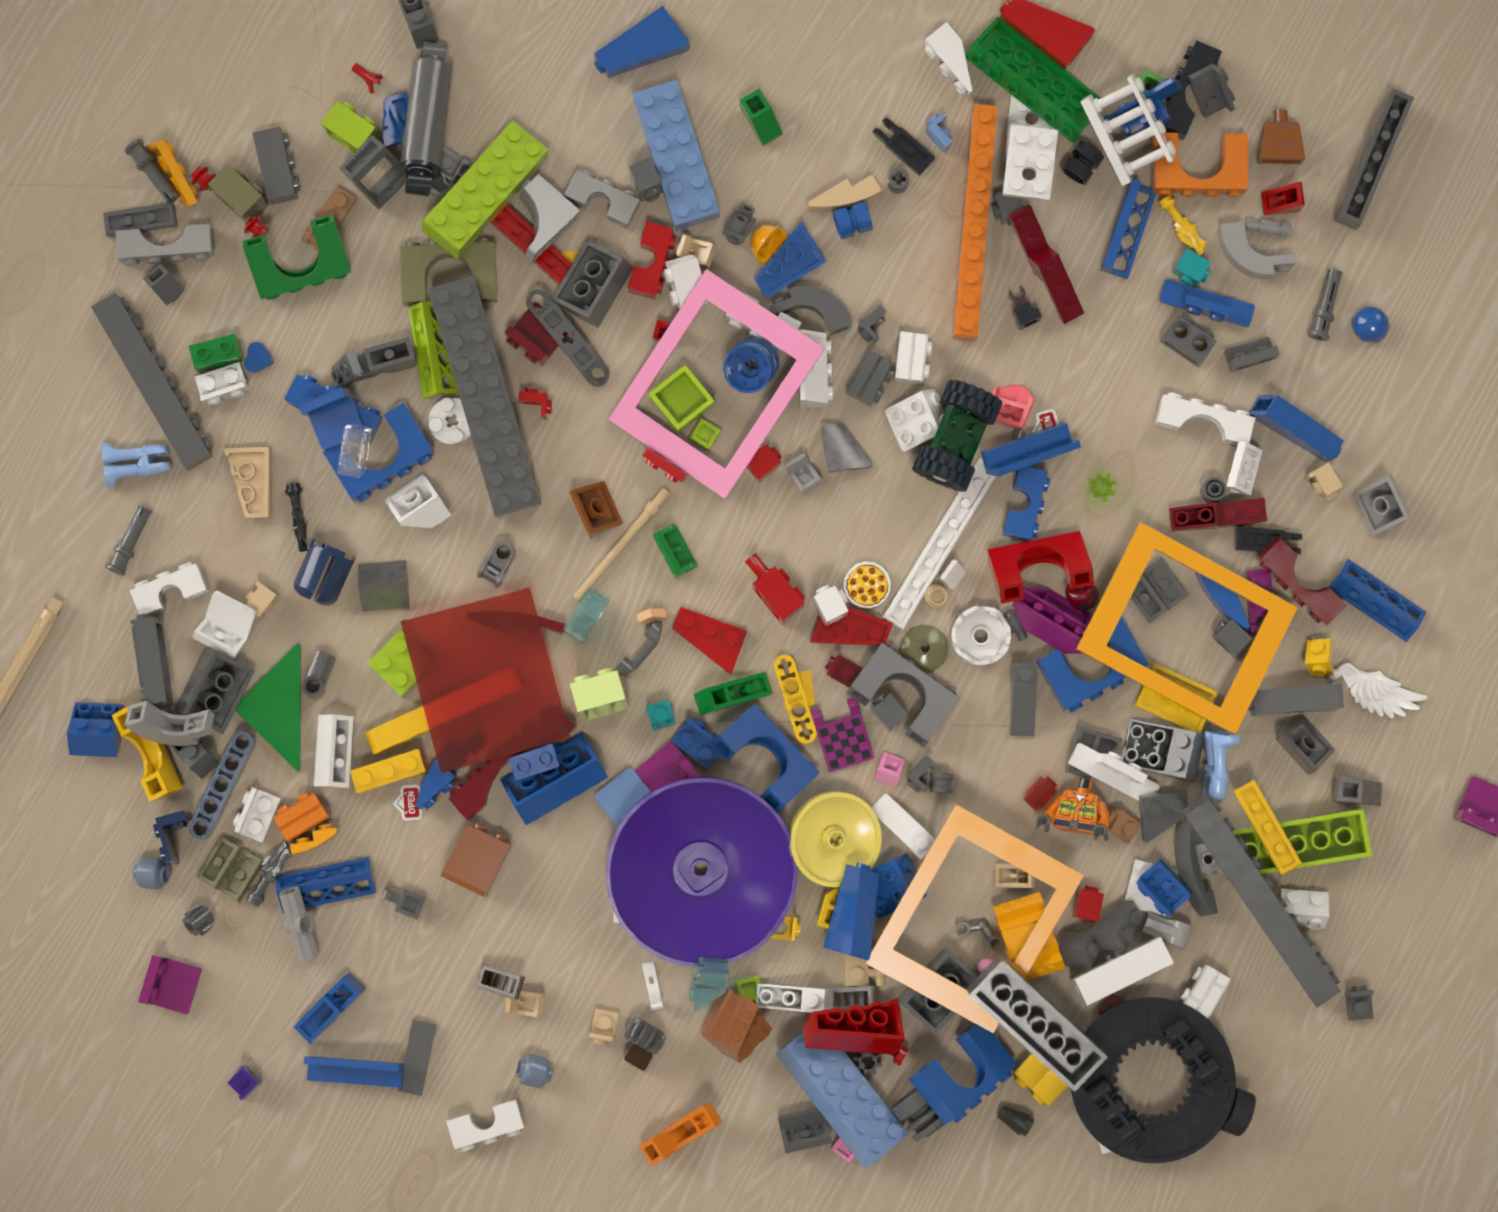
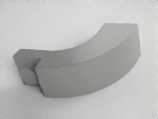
M1244 222L1221 224L1218 228L1219 243L1224 256L1233 267L1247 276L1258 279H1271L1274 275V269H1276V272H1287L1291 270L1290 267L1297 263L1295 254L1265 256L1254 251L1246 239Z
M144 701L129 705L124 726L133 733L150 741L166 745L190 746L198 744L200 737L210 735L215 714L210 710H205L190 715H174L161 711L150 702Z

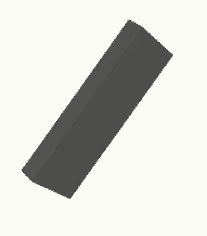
M174 203L103 213L107 237L116 236L115 231L139 229L141 232L177 227Z
M417 1020L412 1021L404 1060L403 1087L398 1088V1091L422 1096L437 1024Z

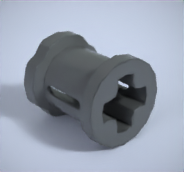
M896 168L889 174L888 188L895 194L905 192L909 183V174L904 169ZM896 177H901V185H896Z

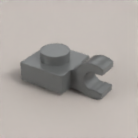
M385 889L382 899L398 904L396 912L418 920L426 897L406 889L403 890L402 895Z

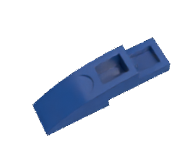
M479 731L461 747L453 740L435 760L419 791L416 802L418 809L421 810L424 807L426 810L437 802L435 797L441 792L446 794L455 786L453 781L457 778L451 770H459L467 763L465 758L471 753L476 755L485 747L483 742L486 739Z

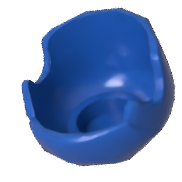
M1376 307L1361 309L1355 314L1352 322L1354 333L1364 342H1380L1387 336L1390 328L1387 315Z

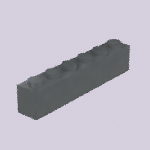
M1392 89L1387 95L1335 222L1357 230L1362 225L1414 100L1413 96L1396 89Z

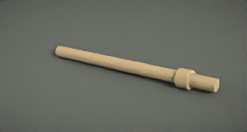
M663 488L652 502L648 501L643 507L645 510L575 591L572 597L578 602L650 517H654L659 512V507L670 495L666 489Z

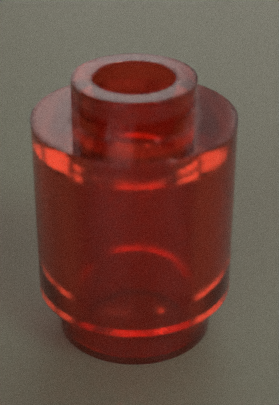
M1040 776L1025 792L1026 796L1023 800L1037 812L1040 808L1043 809L1058 793L1055 789L1058 785L1050 777L1046 776L1044 779Z

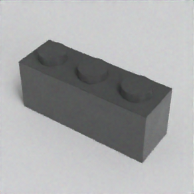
M280 126L253 132L266 196L270 205L298 199L297 192L300 191L297 177L293 178L291 169H295L293 156L287 153L286 147L290 146L287 132L283 133Z

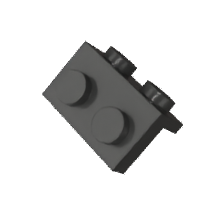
M818 1108L778 1117L786 1154L833 1143L828 1121Z

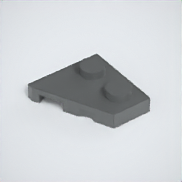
M1077 726L1069 760L1078 743H1082L1098 753L1108 754L1109 751L1112 752L1122 742V738ZM1069 763L1067 764L1065 772L1084 778L1092 777L1069 765Z
M1185 789L1139 796L1141 831L1144 842H1149L1185 818L1181 811L1188 806V792Z

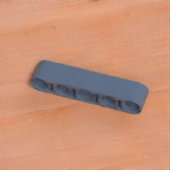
M241 731L234 734L190 822L189 833L192 837L206 840L213 834L255 748V739L251 734ZM246 736L249 739V745L245 749H240L238 747V740ZM231 758H236L239 763L234 771H230L227 767V763ZM221 779H225L228 783V788L224 792H219L217 789V783ZM210 801H215L218 807L213 814H209L206 810V806ZM200 822H204L207 826V831L204 835L199 836L196 833V826Z

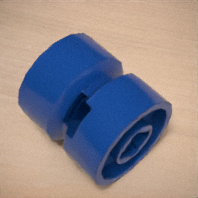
M864 201L851 206L850 211L845 207L832 211L835 226L841 240L853 237L856 230L859 233L873 230L871 218Z

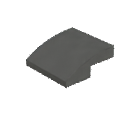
M1161 557L1143 571L1130 598L1147 622L1151 623L1190 595L1163 557Z

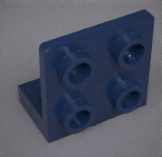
M184 810L155 818L156 824H153L155 835L161 839L163 846L159 848L163 861H167L168 865L179 864L171 829L178 830L188 827L187 822L192 820L191 812Z

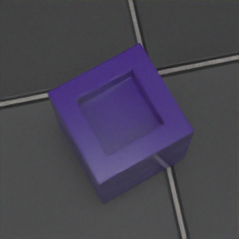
M246 1065L241 1066L238 1069L239 1071L227 1082L240 1095L239 1098L241 1100H245L262 1083Z

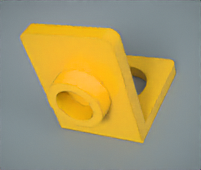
M786 916L784 919L787 925L786 932L782 935L774 933L770 937L771 939L795 941V937H800L801 923L797 922V917Z

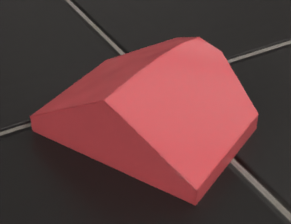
M1019 385L993 387L991 393L1003 401L995 423L1007 428L1024 429L1035 402L1029 389Z

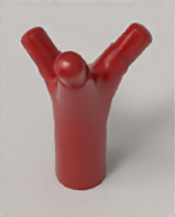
M358 63L352 67L351 70L366 82L369 92L374 93L372 82L378 85L381 84V81L378 79H382L383 75L371 73Z

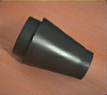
M1003 1106L998 1115V1119L1019 1136L1022 1134L1025 1137L1035 1121L1030 1117V1114Z

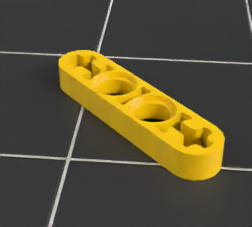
M781 655L775 660L774 670L797 741L801 744H810L815 740L817 733L797 667L792 657ZM782 659H785L786 663H791V666L788 667L789 674L795 673L796 677L787 678L784 681L781 680V677H785L784 670L778 669ZM788 682H795L798 685L799 690L796 694L789 695L786 693L785 685ZM796 704H801L805 707L806 713L801 718H797L792 714V708ZM809 718L810 723H805L806 729L813 732L809 736V740L799 736V733L802 732L801 724L796 727L795 722H801Z

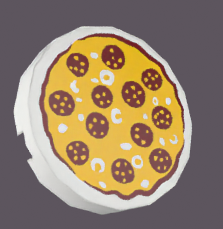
M864 561L855 564L849 569L844 578L846 597L859 608L870 609L879 606L886 600L890 592L891 581L889 575L882 566L875 562Z

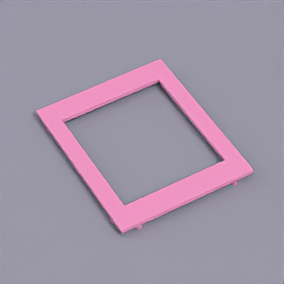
M706 269L609 417V420L726 499L735 484L739 482V478L811 369L814 368L815 363L825 348ZM706 300H709L797 360L726 468L636 408Z

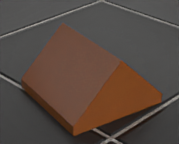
M604 481L569 491L589 538L623 524Z

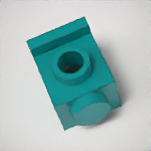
M669 700L646 706L653 731L676 724Z

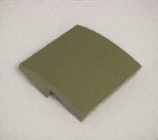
M220 836L196 877L241 903L261 870L263 860L227 838Z

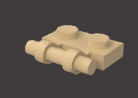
M844 954V986H869V976H876V986H885V976L888 975L877 969H869V965L865 963L866 960Z

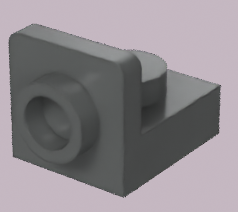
M881 305L868 315L858 327L862 338L867 342L871 340L873 344L878 341L879 337L871 328L873 327L876 330L885 322L883 317L887 311Z
M927 755L907 776L910 780L907 784L917 793L920 790L925 793L929 789L919 780L920 777L925 779L933 770L930 765L934 761Z
M1366 985L1352 986V991L1345 992L1348 1020L1374 1019L1371 998L1373 990H1366Z

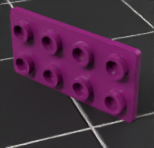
M669 742L635 770L650 791L678 779L701 777L673 742Z

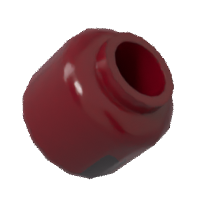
M1069 583L1065 587L1066 598L1077 611H1087L1093 608L1099 600V592L1095 584L1071 590Z

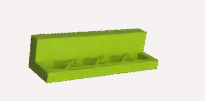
M421 301L408 307L423 399L458 393L443 339L441 343L435 339V331L437 330L440 334L441 332L438 322L431 316L430 308H433L432 301ZM440 353L446 359L445 366L439 362L438 355ZM443 376L449 380L450 388L443 389Z

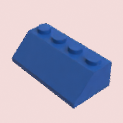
M583 732L560 744L562 751L557 753L560 762L559 767L518 781L515 780L513 772L500 779L525 825L536 821L550 811L609 778Z

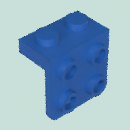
M339 385L333 386L326 390L325 395L320 397L317 395L310 396L304 399V404L299 405L302 415L309 417L322 449H330L365 432L357 408L347 388H339Z
M907 853L870 870L879 873L875 916L877 918H882L895 911L916 874L914 862Z

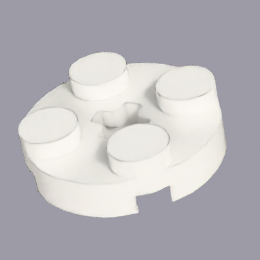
M443 398L433 406L428 418L429 428L438 441L447 445H455L471 437L459 398ZM455 415L457 416L456 421L459 423L457 426L452 425L450 428L447 426L446 418Z

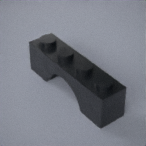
M1197 40L1193 47L1188 46L1183 58L1187 60L1184 68L1179 67L1175 76L1182 89L1166 98V101L1169 102L1167 110L1171 120L1164 124L1165 133H1178V139H1185L1195 116V113L1189 108L1185 97L1186 88L1190 84L1188 76L1212 63L1217 65L1222 53L1221 50Z

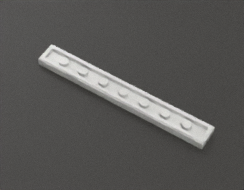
M979 458L974 466L975 472L967 491H959L882 618L893 623L894 626L901 630L904 629L924 596L926 589L932 583L996 477L986 474L982 458Z

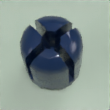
M312 539L295 578L294 589L300 596L310 600L327 561L332 556L313 601L324 606L333 605L338 600L356 557L352 556L351 560L344 558L345 552L324 543L322 547L314 545L316 540Z

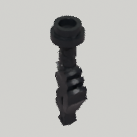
M290 483L286 485L285 495L291 499L293 529L298 541L299 552L308 551L306 524L299 500L303 489L300 487V483Z

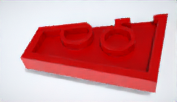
M846 606L848 609L847 616L825 626L820 617L810 643L880 646L881 643L886 644L893 623Z
M680 607L673 630L728 674L732 675L747 630Z

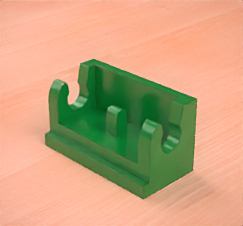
M670 525L653 534V538L674 578L698 567L676 525Z

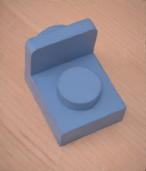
M944 112L940 116L935 114L926 123L928 126L925 131L943 153L951 147L953 142L951 134L944 127H939L946 121L947 115Z

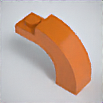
M709 1102L658 1132L639 1145L650 1165L653 1166L697 1137L717 1127L722 1121Z

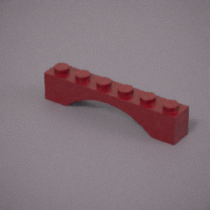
M551 705L540 713L542 716L540 720L536 723L533 721L528 723L522 729L524 733L518 739L515 736L504 744L506 747L504 751L500 754L497 752L492 754L486 760L488 764L482 770L479 767L467 776L470 779L464 785L459 783L450 791L451 796L448 799L467 821L487 805L488 794L493 781L500 770L509 762L508 758L514 757L534 746L561 742L576 729V726L558 705L554 708Z

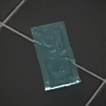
M589 588L563 632L584 644L596 626L597 620L609 604V599Z

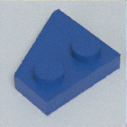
M407 92L385 98L383 102L382 144L386 148L402 144L408 102Z

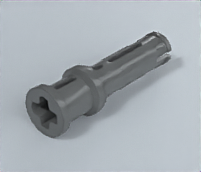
M136 139L125 148V153L131 155L137 163L136 167L138 170L146 173L167 204L174 203L177 200L176 198L180 197V194L174 189L155 163V156L149 154L143 146L144 142L142 139Z
M1328 269L1319 309L1313 314L1315 320L1312 331H1309L1308 336L1315 340L1328 341L1330 338L1328 332L1331 322L1334 321L1332 311L1343 272L1336 269Z
M138 505L120 545L117 544L114 547L115 553L110 563L106 564V569L124 577V570L129 559L134 557L133 549L152 513L151 510Z

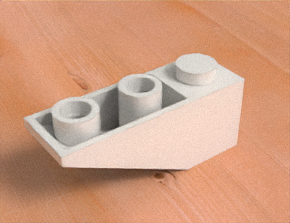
M946 22L925 39L924 51L930 59H936L940 64L939 69L945 77H951L955 82L953 84L955 89L961 95L965 94L969 98L972 94V86L962 40Z
M757 984L756 1005L759 1008L801 1012L833 1009L834 990Z

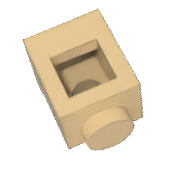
M1329 462L1305 476L1307 481L1310 479L1313 481L1311 486L1318 496L1321 495L1323 499L1326 498L1327 502L1340 495L1338 490L1343 485Z
M257 581L255 585L258 588L256 591L254 589L251 590L246 596L245 601L247 603L245 605L254 609L256 616L263 619L279 599V596Z

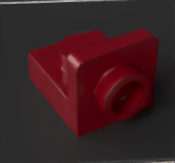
M838 653L836 658L831 656L826 664L825 669L829 670L826 676L850 688L860 674L862 667L847 660Z

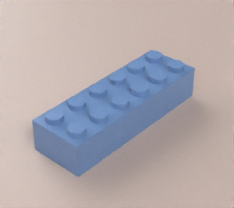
M674 80L633 93V102L653 164L662 182V192L675 231L720 218V211L678 81Z
M802 1031L775 1053L863 1168L874 1164L908 1135L844 1051L805 1048Z

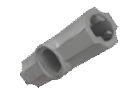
M300 888L284 889L279 892L285 913L283 928L285 932L292 936L299 961L314 959L319 956L313 935L315 920L312 915L306 912Z

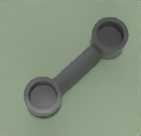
M655 621L644 635L649 641L634 659L630 661L625 657L614 669V671H618L619 676L638 669L658 645L662 632V625L659 622Z

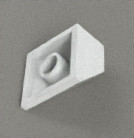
M423 473L384 499L401 526L433 528L451 516Z

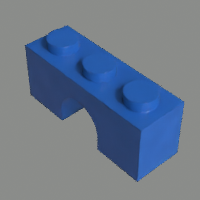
M1029 466L1017 470L1013 490L1025 494L1029 505L1022 512L1008 511L1002 536L1026 542L1031 541L1032 537L1037 536L1039 524L1036 523L1037 514L1042 515L1045 501L1041 500L1043 491L1047 492L1050 478L1046 477L1048 471Z

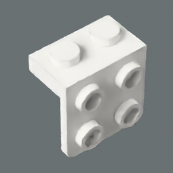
M935 389L920 391L886 409V416L902 451H908L935 437L945 413L942 405L939 403L941 397Z
M215 591L211 597L206 616L194 631L192 638L234 660L248 641L256 617V611L219 591Z

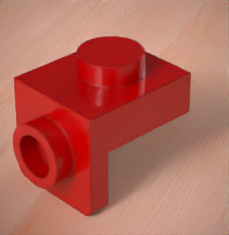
M525 388V392L519 391V404L541 406V419L546 420L547 414L552 412V400H548V394L539 393V390L534 388Z

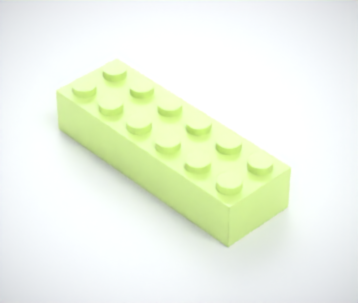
M612 668L598 671V676L589 678L588 675L574 678V683H571L570 687L577 712L583 721L629 709L618 671H612Z

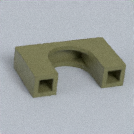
M489 239L476 240V243H472L458 260L464 262L470 268L472 276L474 275L482 303L498 302L496 246ZM435 241L429 242V245H420L419 242H408L406 246H400L401 289L404 306H412L421 301H427V276L431 267L442 259H456Z

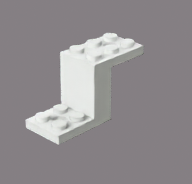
M1011 95L1003 158L1006 168L1002 196L1049 202L1058 130H1054L1053 127L1038 115H1036L1038 117L1036 124H1028L1025 116L1029 113H1035ZM1025 169H1032L1035 172V178L1030 181L1023 178L1022 172Z

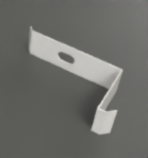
M654 962L643 963L642 968L651 1010L661 1009L663 1004ZM651 976L654 979L653 984L649 982V977Z

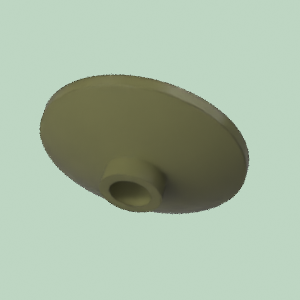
M917 626L911 629L902 640V657L915 662L917 668L924 673L938 669L947 658V640L938 629L932 626ZM922 644L929 646L928 652L924 653L921 651Z

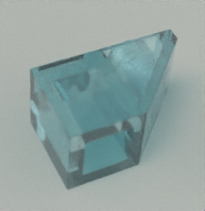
M699 957L698 965L693 966L692 980H695L694 987H690L689 1001L693 1002L694 1011H700L726 992L729 976L727 959Z

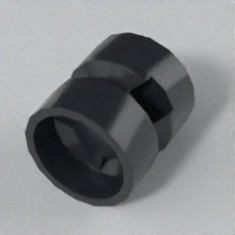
M1079 141L1072 151L1073 157L1067 158L1061 170L1073 181L1086 185L1093 175L1092 169L1098 168L1104 156L1091 144Z

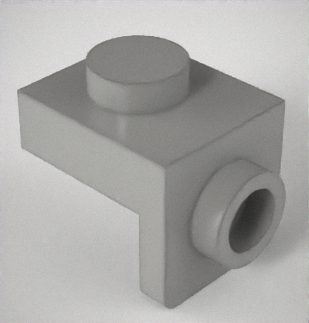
M805 453L793 457L785 464L790 478L803 496L823 484L822 479L810 464Z

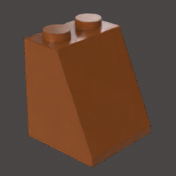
M474 823L473 827L467 824L440 876L483 897H487L511 849V845L507 844L508 838L498 833L493 837L486 833L487 828L477 823Z

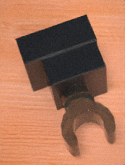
M1022 286L1019 289L1020 297H1014L1011 291H1009L1008 295L1009 299L1018 306L1013 309L1012 314L1019 330L1040 322L1042 318L1038 308L1033 310L1030 302L1026 303L1024 298L1025 290Z

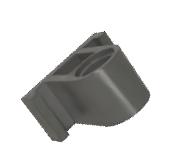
M363 351L345 353L331 368L332 379L339 385V388H348L349 384L381 374L370 373Z

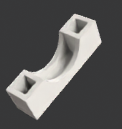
M1168 393V395H1163L1160 399L1154 424L1156 426L1177 431L1184 422L1193 418H1203L1217 426L1223 443L1238 446L1239 441L1250 442L1255 417H1251L1249 412L1236 410V413L1227 411L1226 406L1214 404L1212 407L1204 405V401L1191 398L1190 401L1181 399V395L1176 393Z

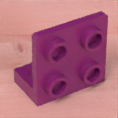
M1475 776L1471 777L1454 820L1498 838V786Z
M152 955L138 1002L189 1014L202 969L158 955Z

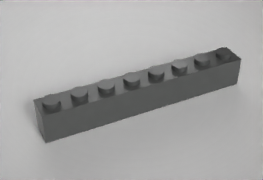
M114 293L91 306L184 468L189 471L213 457L210 453V450L213 449L207 437L202 438L198 432L201 429L195 417L190 418L186 412L189 409L188 404L183 397L178 398L174 390L178 389L171 376L168 378L163 372L166 369L164 363L159 356L155 358L151 352L154 346L147 336L143 338L139 330L143 328L136 316L133 318L130 316L128 310L131 307L125 297L120 298Z

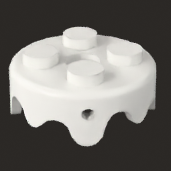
M974 606L964 611L956 619L951 632L952 645L958 656L965 662L977 666L989 665L998 661L1007 652L1010 646L1011 628L999 610L992 607ZM977 630H984L987 633V640L984 643H979L974 639V633Z

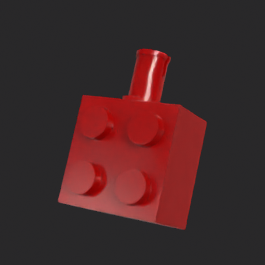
M754 553L751 558L757 565L754 564L750 557L745 561V564L758 577L752 584V589L780 624L783 625L804 608L805 596L797 586L794 589L788 583L790 582V577L782 568L778 570L774 566L769 569L758 554Z

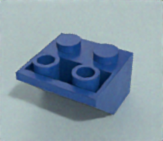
M75 702L67 731L69 755L117 757L121 736L112 715L122 710L123 704Z

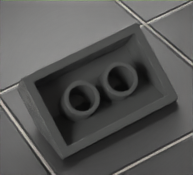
M586 240L552 300L579 319L599 328L632 272L633 267L624 257Z
M205 647L174 711L181 715H190L210 710L215 714L212 729L224 734L255 670L211 648Z
M946 947L926 966L965 989L978 977ZM907 987L897 998L899 1003L934 1035L955 1014L952 1010L910 987Z

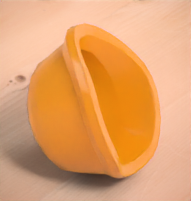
M763 225L753 233L750 248L757 262L766 264L787 239V235L781 227Z

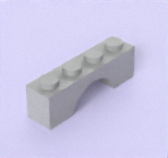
M210 224L186 225L181 237L174 243L165 246H158L148 242L139 229L115 231L117 259L124 263L125 266H136L138 262L147 261L148 264H160L162 260L170 259L171 262L178 263L184 262L185 258L204 261L208 260L209 256H215L213 228Z

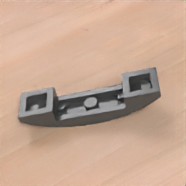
M1189 821L1178 823L1175 839L1176 864L1179 878L1193 892V895L1188 900L1199 916L1217 914L1218 910L1213 890L1205 891L1195 844L1202 843V840Z

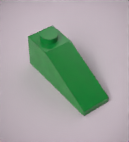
M766 672L711 686L693 695L701 717L763 698L773 693Z

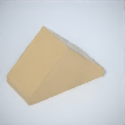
M995 864V888H1035L1034 876L1012 864Z

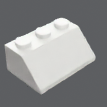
M799 330L825 348L815 363L814 368L811 369L799 387V408L828 407V401L833 400L832 386H828V377H832V363H827V354H831V340L826 339V333Z

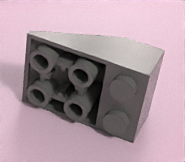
M1130 719L1121 761L1128 765L1130 762L1142 767V771L1195 783L1205 742L1204 736L1194 731Z

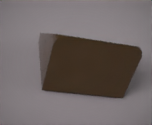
M632 1044L624 1059L636 1068L645 1071L653 1055L641 1047Z

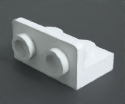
M240 362L194 377L200 393V400L204 405L208 404V406L217 405L222 402L221 399L229 396L231 399L244 395V391L249 390Z
M1239 441L1228 477L1227 487L1230 488V492L1251 495L1263 450L1247 442Z
M253 787L251 791L247 790L242 800V804L245 805L242 813H237L233 822V826H235L234 832L264 843L273 817L282 799Z

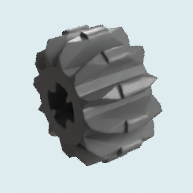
M634 1018L629 1023L624 1034L629 1042L651 1054H657L662 1049L667 1038L661 1030L640 1018Z

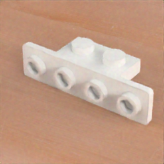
M1082 743L1076 745L1068 762L1069 765L1139 801V796L1156 794L1160 788L1157 783L1147 779L1148 775L1141 772L1142 767L1131 762L1128 765L1122 762V757L1110 751L1108 754L1098 753Z

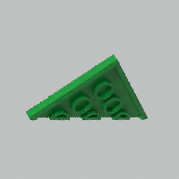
M299 643L240 700L235 710L297 772L301 770V645Z

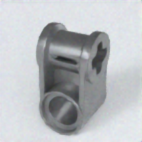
M507 542L497 543L481 566L477 577L479 579L483 577L493 583L495 588H499L515 559L516 552L514 547ZM508 547L510 549V556L507 559L499 558L498 551L500 548ZM488 571L493 572L497 576H493L492 574L488 573Z

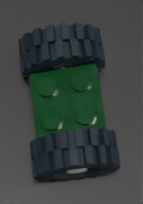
M950 379L939 402L943 407H946L933 442L930 447L922 446L920 448L912 470L919 474V476L925 477L927 480L933 481L938 485H943L955 491L966 492L975 472V468L971 465L986 426L994 425L1003 401L975 385Z

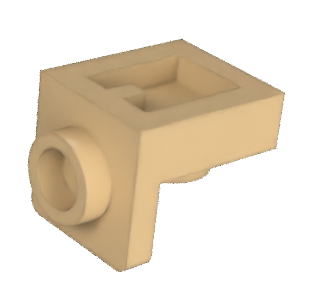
M595 1008L589 1035L590 1038H594L593 1043L607 1045L608 1041L613 1042L619 1013Z

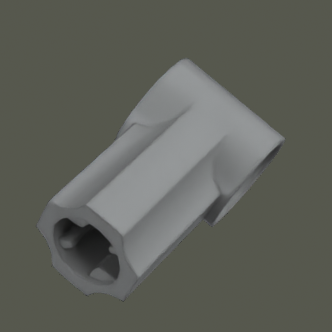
M1148 912L1141 931L1154 937H1161L1166 943L1185 949L1193 927L1183 922L1171 921Z

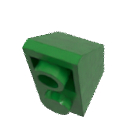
M760 88L739 100V107L762 146L783 135L772 108Z

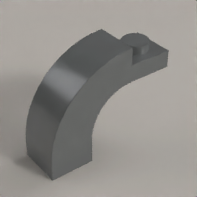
M796 286L789 288L787 292L789 299L785 297L778 298L772 301L773 305L769 306V311L777 317L780 312L786 314L797 309L814 311L824 321L829 336L852 328L849 314L840 300L830 292L818 287Z

